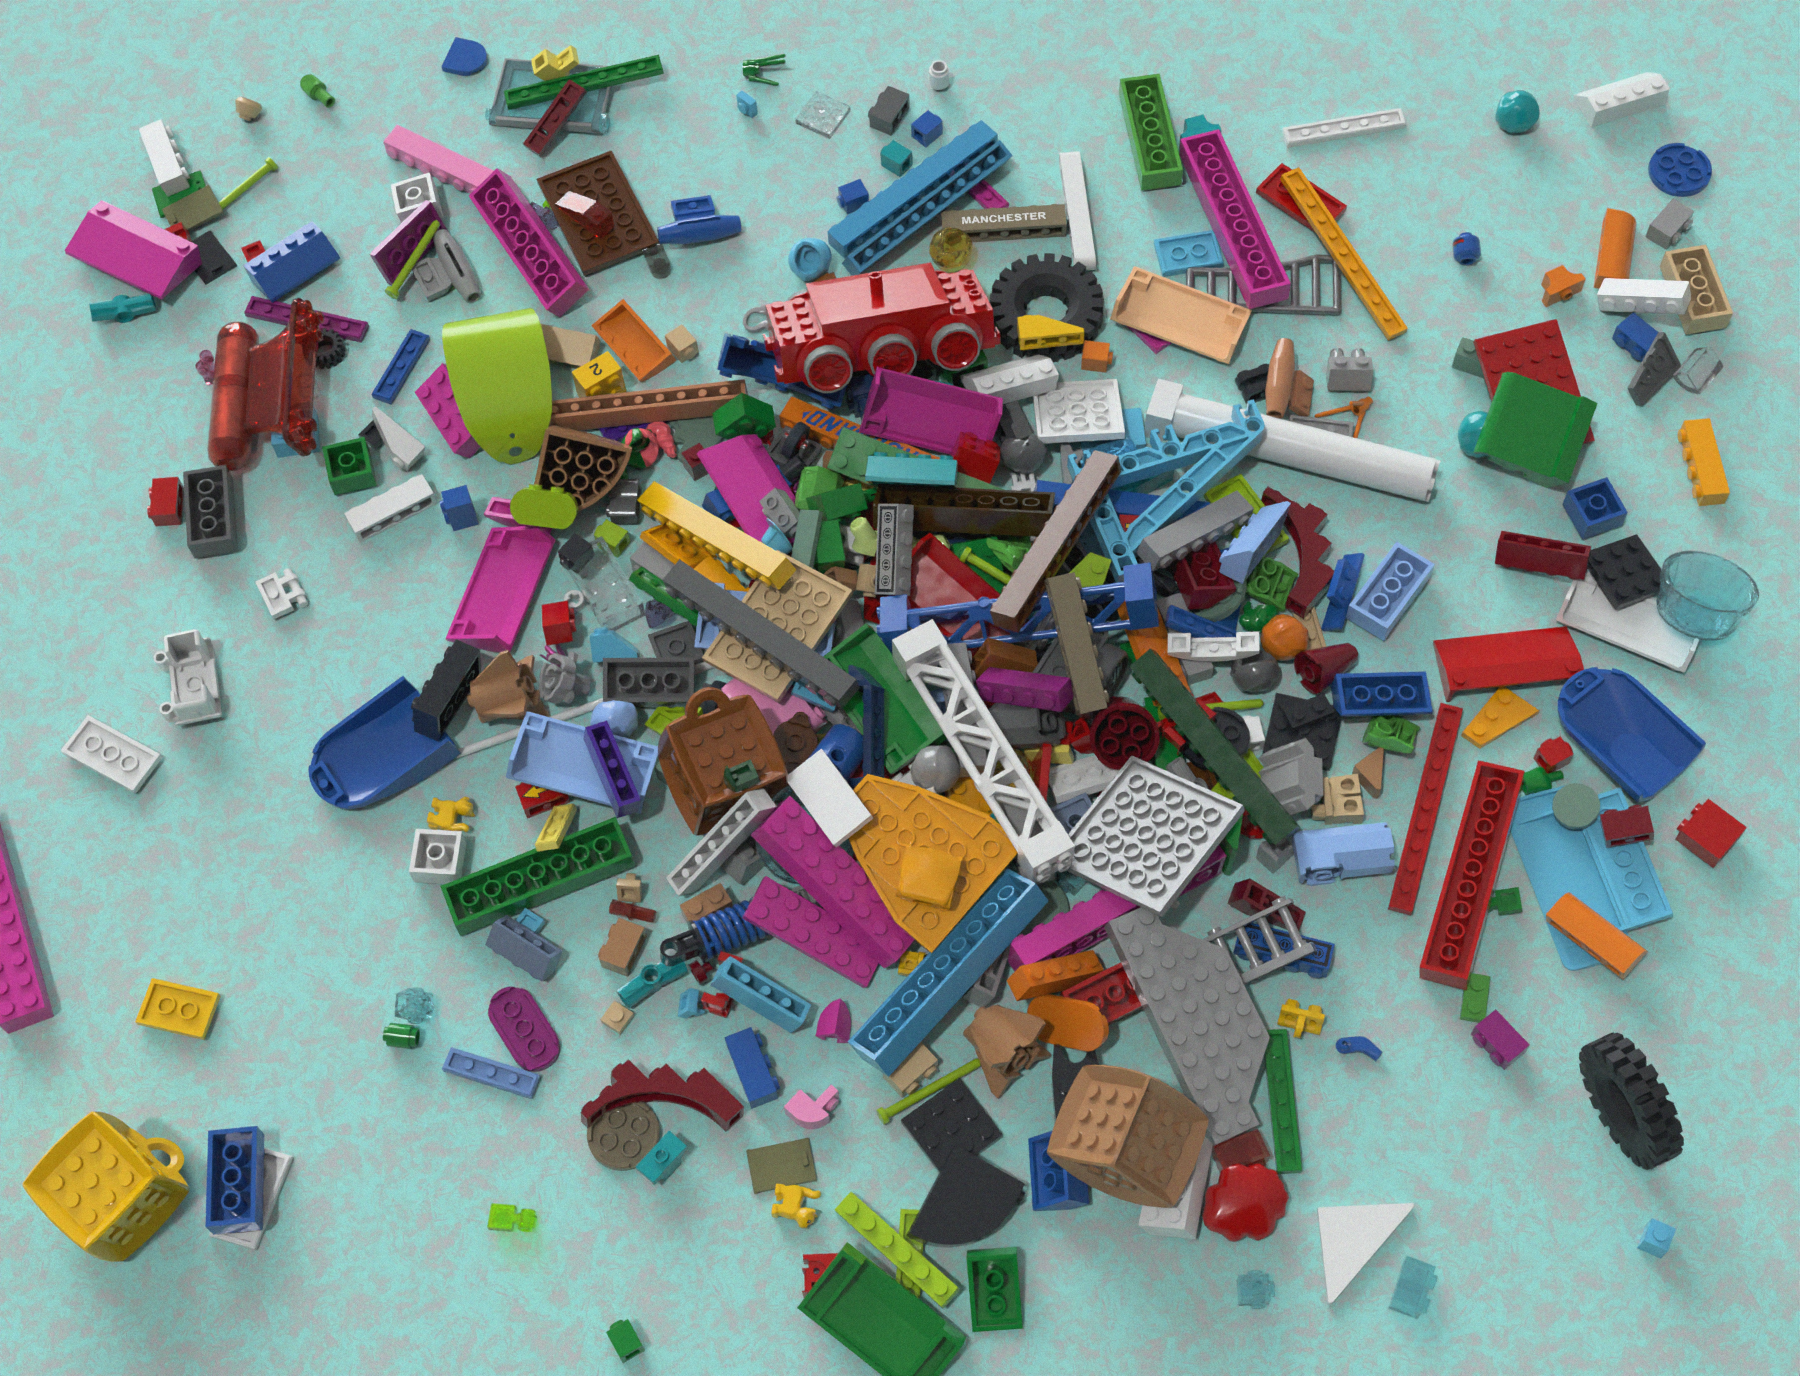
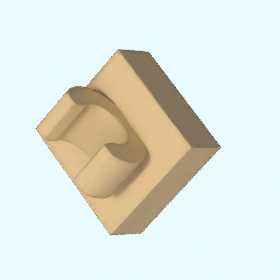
M627 873L626 879H617L618 901L641 903V880H635L636 874Z

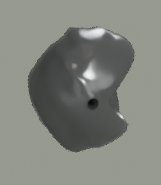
M1031 434L1027 440L1005 439L1001 444L1000 457L1005 467L1018 473L1029 474L1041 466L1048 449L1038 439L1037 435Z
M1259 650V654L1233 660L1230 676L1234 684L1241 691L1261 692L1275 684L1279 675V665L1271 654Z

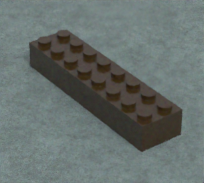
M879 484L873 502V528H877L878 504L914 505L913 530L927 533L937 531L948 534L968 533L970 535L990 534L992 536L1038 537L1043 530L1045 522L1049 521L1054 513L1055 492Z

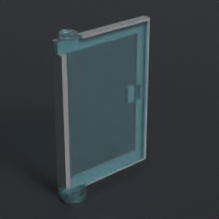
M504 59L492 109L486 108L485 119L488 120L489 125L534 128L554 101L550 100L508 110L504 90L544 81L534 75L531 60ZM578 64L569 73L572 75L607 66ZM612 86L587 92L560 130L607 134L610 127V117L605 112Z

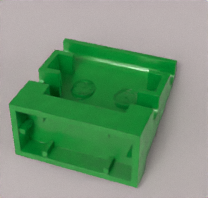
M1504 372L1502 373L1473 453L1489 455L1488 460L1510 471L1524 472L1523 477L1545 488L1569 484L1598 403L1584 396H1574L1517 373Z

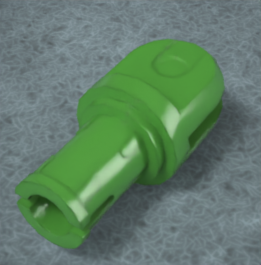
M312 74L302 77L300 87L311 99L319 100L327 108L334 105L335 98L326 91V85Z

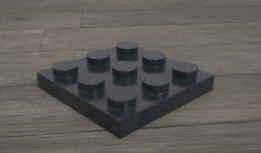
M1637 534L1592 549L1590 552L1588 570L1616 610L1668 592L1673 587Z
M1276 693L1262 755L1272 749L1306 738L1314 748V757L1322 758V770L1330 771L1341 721L1340 714L1331 705L1334 710L1333 716L1292 732L1282 711L1307 699Z
M960 1078L901 1119L902 1125L938 1173L955 1145L978 1156L1003 1138L1001 1131Z

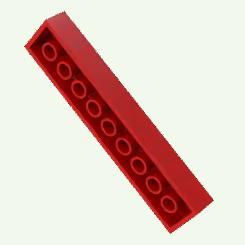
M1478 760L1419 967L1420 979L1463 990L1468 988L1524 784L1525 771Z

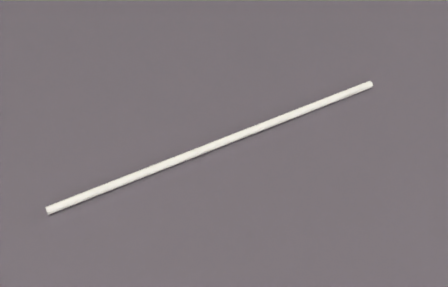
M706 662L694 665V675L715 667ZM603 698L552 715L550 718L565 721L591 712L599 703L603 702ZM521 727L459 748L458 750L461 754L457 756V759L517 738Z

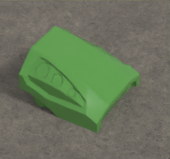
M820 466L804 467L801 471L796 491L795 506L799 511L809 510L806 501L807 497L841 488L844 480L838 472Z
M987 538L986 542L998 559L1012 573L1015 569H1018L1024 555L1031 549V547L1021 543Z
M1264 556L1246 579V594L1267 605L1276 606L1280 612L1285 611L1284 605L1294 579L1298 577V573L1283 563Z
M1373 716L1365 730L1362 743L1377 748L1381 747L1384 750L1411 754L1414 749V740L1420 727L1400 716Z

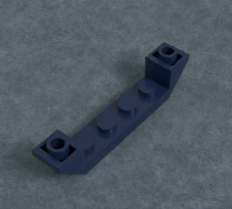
M849 665L848 674L857 680L858 691L864 692L862 697L864 704L862 719L863 777L848 779V784L853 790L867 774L884 778V688L865 669Z

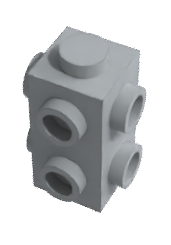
M774 488L759 501L763 507L762 512L768 519L772 520L786 537L795 538L800 512L786 491Z

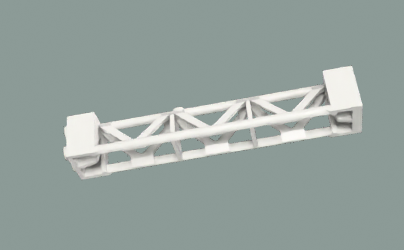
M933 619L893 639V661L905 680L911 679L974 781L975 787L982 794L1018 852L1017 862L1027 878L1034 883H1043L1051 877V874L1057 871L1063 872L1070 868L1073 863L1075 845L1060 821L1056 819L948 647L947 641ZM927 674H931V675H935V676H940V677H945V678H948L949 681L944 680V679H940V678H937V677H934V676H930V675H927ZM923 682L952 690L946 713L943 714ZM962 701L967 710L956 716L959 704ZM973 723H976L978 727L970 726V725L973 724ZM974 736L984 737L986 740ZM960 741L990 750L984 772L981 775ZM999 760L1005 770L993 777L996 763ZM1014 783L1016 788L1009 787L1006 785ZM998 802L1028 810L1023 832L1020 836L1017 835ZM1037 821L1043 832L1031 838L1034 824Z

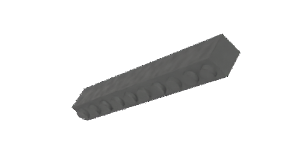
M680 559L662 579L666 587L665 591L671 597H679L687 608L698 610L702 618L708 622L714 621L722 632L726 634L730 632L741 645L745 646L747 644L752 647V651L761 658L765 656L776 669L781 670L782 668L787 671L788 676L795 682L800 680L806 684L805 687L811 693L822 695L824 701L830 706L834 707L836 705L843 709L858 691L859 686L854 677Z

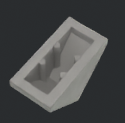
M1286 840L1280 846H1277L1274 843L1270 845L1267 841H1264L1259 845L1256 859L1274 874L1294 855L1292 844Z

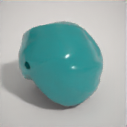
M1516 90L1508 92L1501 97L1495 118L1500 127L1509 133L1526 132L1539 119V105L1535 97L1526 91Z
M1476 411L1469 413L1464 417L1459 426L1457 436L1460 449L1469 456L1475 458L1489 456L1482 453H1473L1487 417V412Z

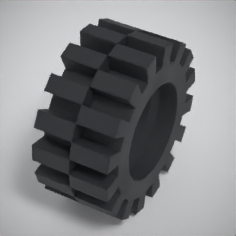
M323 328V332H320L319 329L316 330L317 334L312 332L310 334L311 338L307 337V343H304L305 352L310 363H313V366L316 368L319 366L320 369H323L324 366L330 369L331 364L335 367L337 366L336 361L341 363V357H345V347L337 332L334 333L332 329L328 332L327 328ZM323 345L333 346L325 353L317 352Z

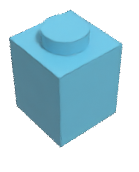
M1652 1218L1645 1225L1637 1248L1661 1259L1669 1250L1676 1228Z

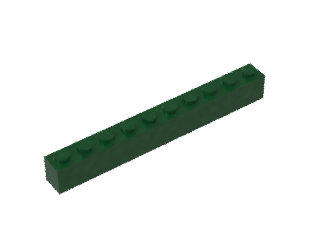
M1150 648L1129 666L1134 671L1131 674L1139 684L1143 682L1148 689L1145 691L1152 701L1155 702L1157 700L1162 706L1160 711L1167 719L1172 718L1174 720L1176 731L1182 737L1187 736L1191 741L1188 744L1197 755L1200 753L1204 757V765L1210 772L1215 771L1218 774L1220 785L1226 791L1228 789L1231 790L1235 795L1232 799L1244 806L1249 813L1247 815L1248 819L1255 827L1259 825L1264 831L1262 836L1270 845L1274 843L1280 846L1301 828L1155 650Z

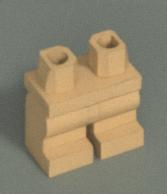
M1358 774L1331 778L1323 777V796L1320 798L1322 804L1311 806L1312 820H1324L1325 825L1345 822L1362 824L1364 811L1360 796Z

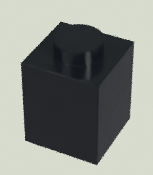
M576 533L558 550L560 564L569 571L571 569L577 574L595 556L592 544Z

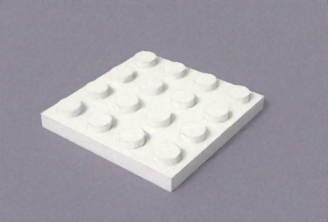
M1117 379L1057 382L1055 390L1033 396L1037 436L1043 443L1125 439Z

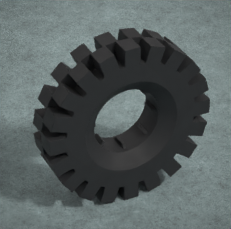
M1044 253V261H1039L1038 255L1034 254L1027 256V264L1018 259L1011 263V270L1006 267L999 274V280L995 279L992 293H990L994 331L995 327H997L1001 337L1000 343L1007 350L1013 346V354L1021 358L1027 352L1029 357L1046 355V357L1051 358L1052 362L1058 361V354H1061L1064 360L1074 357L1075 349L1082 353L1084 344L1020 350L1017 317L1027 315L1025 310H1027V304L1031 300L1041 296L1055 297L1061 300L1068 308L1066 316L1059 321L1084 328V341H1094L1098 336V329H1101L1103 321L1104 298L1101 285L1097 284V277L1092 271L1086 274L1085 265L1078 261L1074 266H1071L1072 258L1064 255L1061 256L1059 262H1055V254Z
M1614 1032L1609 1033L1583 1046L1581 1052H1579V1060L1582 1062L1579 1064L1580 1073L1585 1077L1582 1079L1585 1089L1593 1095L1589 1099L1593 1108L1601 1112L1598 1117L1603 1126H1609L1610 1137L1615 1144L1620 1143L1621 1151L1627 1158L1631 1157L1632 1162L1638 1167L1642 1166L1643 1169L1649 1170L1680 1155L1683 1151L1681 1146L1684 1145V1137L1680 1134L1683 1132L1681 1122L1675 1117L1678 1114L1674 1102L1666 1099L1665 1096L1669 1095V1092L1664 1082L1658 1083L1656 1080L1659 1074L1653 1065L1647 1066L1644 1053L1639 1048L1635 1049L1634 1043L1629 1038L1624 1039L1623 1034L1618 1032L1615 1034Z

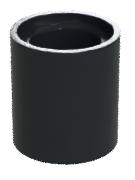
M796 454L783 464L780 470L787 480L792 483L801 476V471L807 465Z

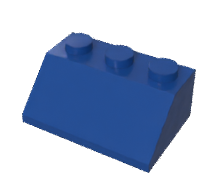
M1052 1131L1028 1138L1033 1211L1072 1210L1088 1205V1184L1071 1175L1047 1154Z

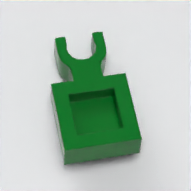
M1519 887L1495 890L1496 897H1492L1488 913L1495 909H1498L1499 915L1523 912Z

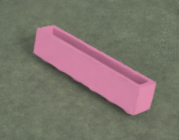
M396 125L383 141L386 153L391 158H397L409 167L413 166L421 170L424 174L430 172V175L436 177L439 181L449 183L457 190H463L469 194L494 171L399 125Z

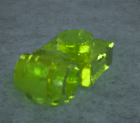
M491 1203L487 1228L494 1231L513 1232L514 1224H516L519 1231L532 1232L537 1222L536 1211L521 1209V1213L516 1214V1205Z

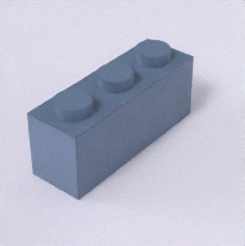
M508 915L493 923L485 944L496 954L508 959L514 966L522 968L533 978L540 981L555 973L563 952Z

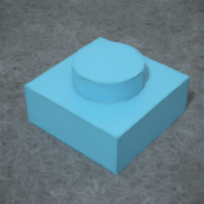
M741 90L736 95L737 107L741 113L753 118L758 114L756 100Z
M526 908L516 919L517 922L536 934L545 924L544 919Z

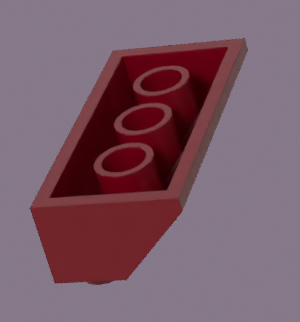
M1216 541L1203 545L1196 552L1191 551L1183 559H1176L1169 565L1187 609H1209L1236 591L1232 578L1219 572L1222 563L1219 562L1221 553Z

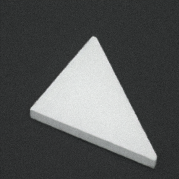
M1414 1203L1317 1208L1327 1305H1332L1386 1239L1414 1208Z

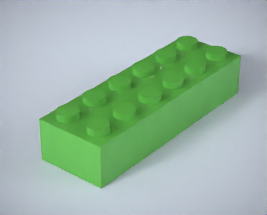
M1160 73L1120 79L1119 98L1141 191L1181 185L1183 168Z

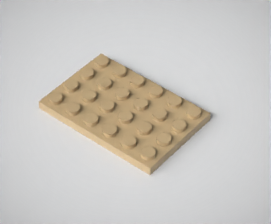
M776 550L787 557L796 568V571L780 590L773 586L766 587L757 578L742 599V602L815 651L852 597L853 590ZM720 631L703 655V661L779 703L794 682L788 676V672L782 668L781 670L776 669L765 656L763 658L757 656L749 645H741L730 632L726 634Z

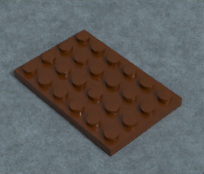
M612 150L536 179L584 276L660 247L659 240Z

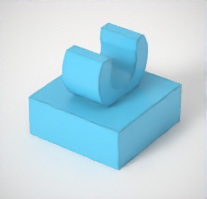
M689 988L680 994L678 1017L687 1019L692 1015L700 1016L705 1013V1010L697 1007V1003L702 1004V996H698L699 990Z

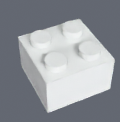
M430 172L391 185L396 213L401 223L425 200L432 203L440 218H444L438 190Z
M416 829L409 873L414 882L446 884L461 878L467 844L462 831Z

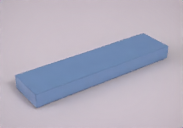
M453 1047L450 1048L442 1067L443 1072L529 1099H533L541 1079L538 1074Z

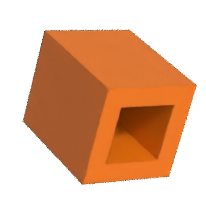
M1085 340L1081 370L1106 373L1107 365H1112L1113 352H1109L1110 343Z

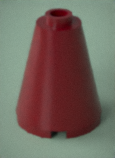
M1350 643L1304 650L1295 656L1294 668L1296 675L1300 673L1303 679L1300 683L1308 692L1313 694L1323 692L1332 684L1336 674H1344L1358 661V651Z

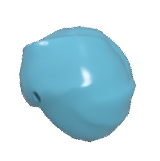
M817 238L799 240L793 245L788 256L791 271L803 281H815L826 274L832 260L829 246Z

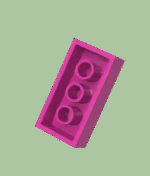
M442 363L415 391V394L455 454L471 458L480 446L464 424L454 398L447 366Z

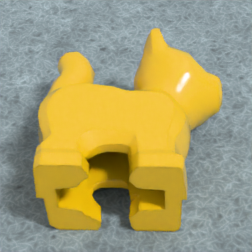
M433 797L431 807L434 808L435 812L439 813L435 815L433 812H429L427 823L430 829L469 831L467 824L457 823V817L459 814L469 817L475 816L473 813L474 806L470 802V798L462 797L458 801H442Z
M776 1183V1201L784 1200L782 1204L773 1203L772 1217L778 1218L782 1216L795 1220L800 1228H807L818 1216L815 1214V1209L801 1208L804 1197L817 1199L820 1198L821 1192L819 1190L812 1191L809 1188L798 1185L785 1186L784 1184Z

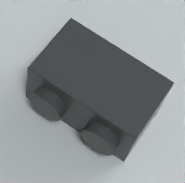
M887 86L885 91L879 94L875 106H872L868 112L870 127L891 136L910 107L909 94Z

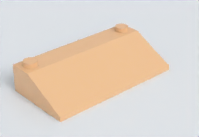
M1134 266L1116 299L1110 319L1119 324L1132 327L1206 355L1219 362L1229 364L1252 310Z

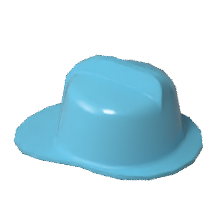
M767 518L766 521L769 527L761 539L762 543L786 555L792 552L793 547L786 536Z

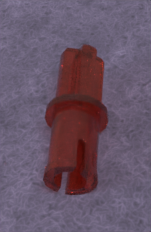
M612 899L609 906V914L623 916L630 921L638 919L654 922L656 919L655 910L637 906L635 902L631 904Z

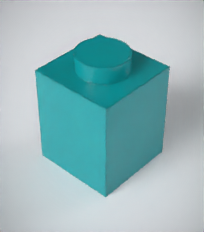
M894 140L885 145L880 152L881 166L899 177L913 164L912 151Z

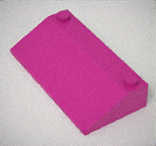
M103 200L87 212L64 250L65 254L161 300L202 264L198 245Z
M877 367L859 432L951 454L960 431L974 433L979 439L984 441L993 440L1002 416L1003 398Z
M757 434L741 435L698 451L699 459L744 533L762 543L761 539L769 525L759 501L774 488L786 491L794 505L795 496L763 446L761 439ZM786 537L791 546H793L795 538Z
M543 527L491 528L445 638L447 641L455 642L457 639L482 650L491 652L509 650L511 652L556 541Z

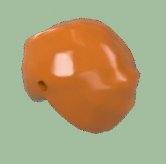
M1286 614L1274 616L1263 627L1260 636V642L1264 651L1271 654L1278 661L1294 659L1297 654L1307 650L1309 641L1308 629L1296 618Z

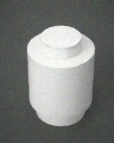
M942 60L934 61L929 67V84L935 90H943L949 85V67Z

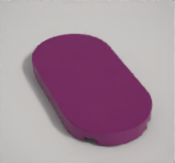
M505 987L497 991L490 1000L488 1016L515 1062L521 1068L530 1072L543 1071L552 1066L559 1056L560 1042L532 995L523 988Z

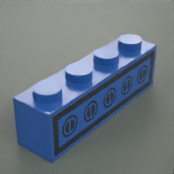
M1251 923L1245 926V931L1259 960H1262L1263 963L1271 961L1272 952L1259 925ZM1271 928L1281 951L1284 950L1286 954L1294 950L1292 947L1294 943L1289 932ZM1301 935L1302 939L1306 940L1307 943L1313 942L1317 951L1284 966V969L1290 972L1301 971L1308 973L1313 978H1326L1335 944ZM1237 936L1233 954L1238 955L1240 959L1249 960Z

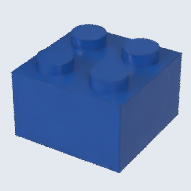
M1608 477L1567 491L1562 504L1582 540L1622 526L1628 513Z

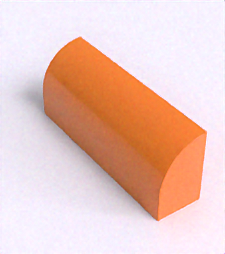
M1610 208L1606 210L1602 222L1593 288L1600 289L1604 278L1629 279L1637 222L1628 212Z
M1570 892L1563 895L1546 913V922L1622 980L1627 977L1648 952Z

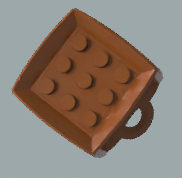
M706 687L696 691L686 704L685 715L668 724L658 742V758L670 792L685 822L696 836L708 833L746 792L764 788L776 805L786 789L788 773L784 760L767 721L751 695L747 694L728 698L723 691L714 687ZM713 700L718 704V709L698 716V708L704 701ZM751 759L761 782L739 792H733L728 789L723 778L725 766L728 765V768H732Z

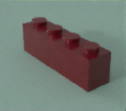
M1501 531L1497 543L1495 564L1505 568L1515 567L1528 572L1537 571L1550 576L1560 575L1573 580H1585L1591 546Z

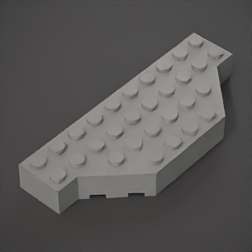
M1142 907L1109 921L1104 928L1184 1095L1209 1118L1205 1137L1213 1143L1212 1147L1258 1126L1259 1122L1249 1104V1099L1270 1037L1227 949L1165 926L1161 923L1158 915Z

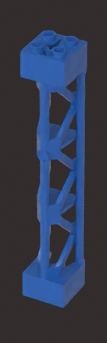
M1151 562L1123 566L1124 582L1082 587V590L1079 591L1081 600L1084 599L1087 606L1112 601L1096 618L1091 619L1085 616L1086 621L1091 623L1093 633L1159 627L1157 592ZM1044 592L1033 611H1039L1021 628L1019 633L1001 628L1009 632L1010 635L989 638L1007 643L1057 638L1056 628L1033 632V629L1051 611L1047 592ZM907 594L880 597V607H877V617L880 620V624L877 625V634L882 638L881 640L893 655L892 640L910 631L911 628L914 629L932 619L935 623L939 624L966 620L952 636L947 637L943 635L947 644L966 642L967 649L981 647L987 637H989V622L994 624L990 609L998 598L989 599L988 597H981L977 601L912 609ZM1126 601L1129 620L1106 623L1105 620ZM979 620L983 638L962 641L961 638Z

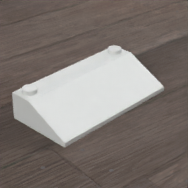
M1589 571L1586 573L1585 580H1573L1556 618L1557 621L1565 626H1572L1664 664L1672 670L1685 673L1696 650L1707 620L1653 597L1616 610Z

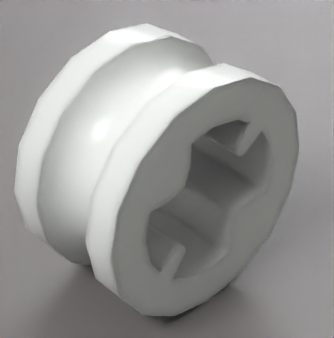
M571 590L565 594L564 601L568 600L569 608H574L575 612H579L584 608L585 600L580 591ZM574 598L575 600H578V603H571V599Z

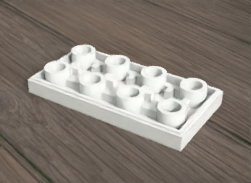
M822 749L788 775V784L836 848L873 819V816Z

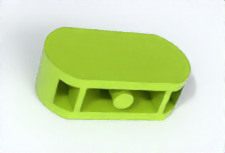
M529 484V487L522 488L513 496L510 503V511L514 520L519 524L565 529L577 518L578 503L571 493L564 492V488L551 487V490L542 489V485Z

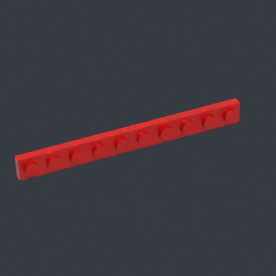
M1440 703L1388 906L1389 910L1407 915L1412 914L1463 708Z

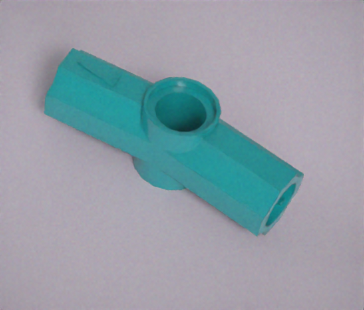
M149 293L135 297L118 295L112 301L89 303L92 322L115 319L117 322L126 323L131 321L136 315L157 310L154 297Z
M662 962L656 965H646L639 975L619 988L617 994L625 1006L630 1008L648 994L659 991L662 985L688 974V969L685 962L675 966H666ZM649 976L657 977V979L653 982H649L646 980V978Z

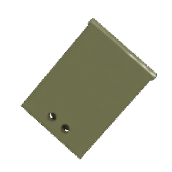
M209 185L162 209L170 226L182 222L188 232L224 213Z
M808 1138L746 1150L754 1194L775 1190L776 1183L789 1186L817 1181Z

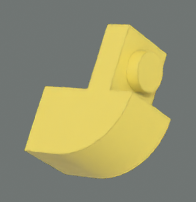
M570 45L558 55L544 49L533 57L531 62L534 75L547 81L570 75L569 71L579 64L576 48Z

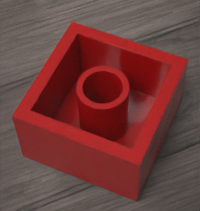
M960 431L950 456H953V460L958 461V472L990 484L1000 462V447L994 441H984L979 439L974 433Z

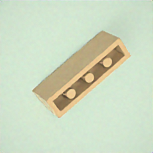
M541 324L548 360L582 366L597 357L601 340L596 335Z

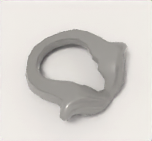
M764 304L747 311L743 318V325L748 332L756 333L764 329L768 331L767 320L760 322L754 327L747 325V319L753 313L767 315Z

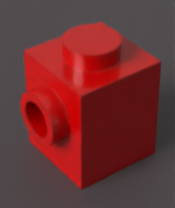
M1561 736L1554 740L1549 738L1544 741L1537 749L1533 759L1539 767H1543L1547 773H1551L1568 765L1574 753L1570 744L1564 742Z

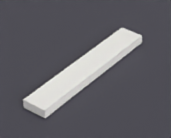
M1401 108L1283 127L1282 133L1287 148L1404 129L1406 122Z

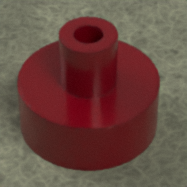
M697 960L688 964L699 985L708 981L706 973L713 970L709 961L703 965H700Z

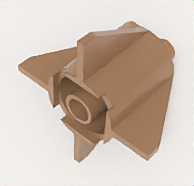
M509 650L500 652L475 680L470 681L471 694L467 696V700L471 708L475 707L481 723L484 724L498 718L524 720L527 711L547 717L551 716L540 699L539 689L535 690L533 684L537 682L533 674L535 660L533 655L527 656L516 663Z
M998 1004L987 1009L984 1006L980 1007L974 1014L975 1019L963 1032V1036L974 1046L989 1088L996 1098H1001L1011 1080L1021 1075L1018 1072L1023 1067L1028 1069L1034 1061L1050 1059L1052 1056L1047 1049L1036 1042L1046 1025L1040 1017L1002 1007Z

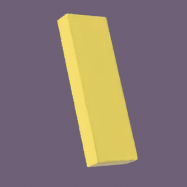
M575 804L553 807L535 843L537 852L558 849L577 812Z

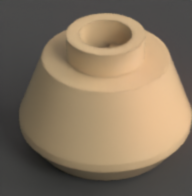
M240 96L235 100L236 112L240 113L239 118L250 121L251 118L255 119L262 111L261 104Z

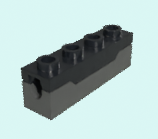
M1018 401L1003 404L1002 416L997 427L1000 433V443L1002 444L1008 438L1027 440L1033 433Z

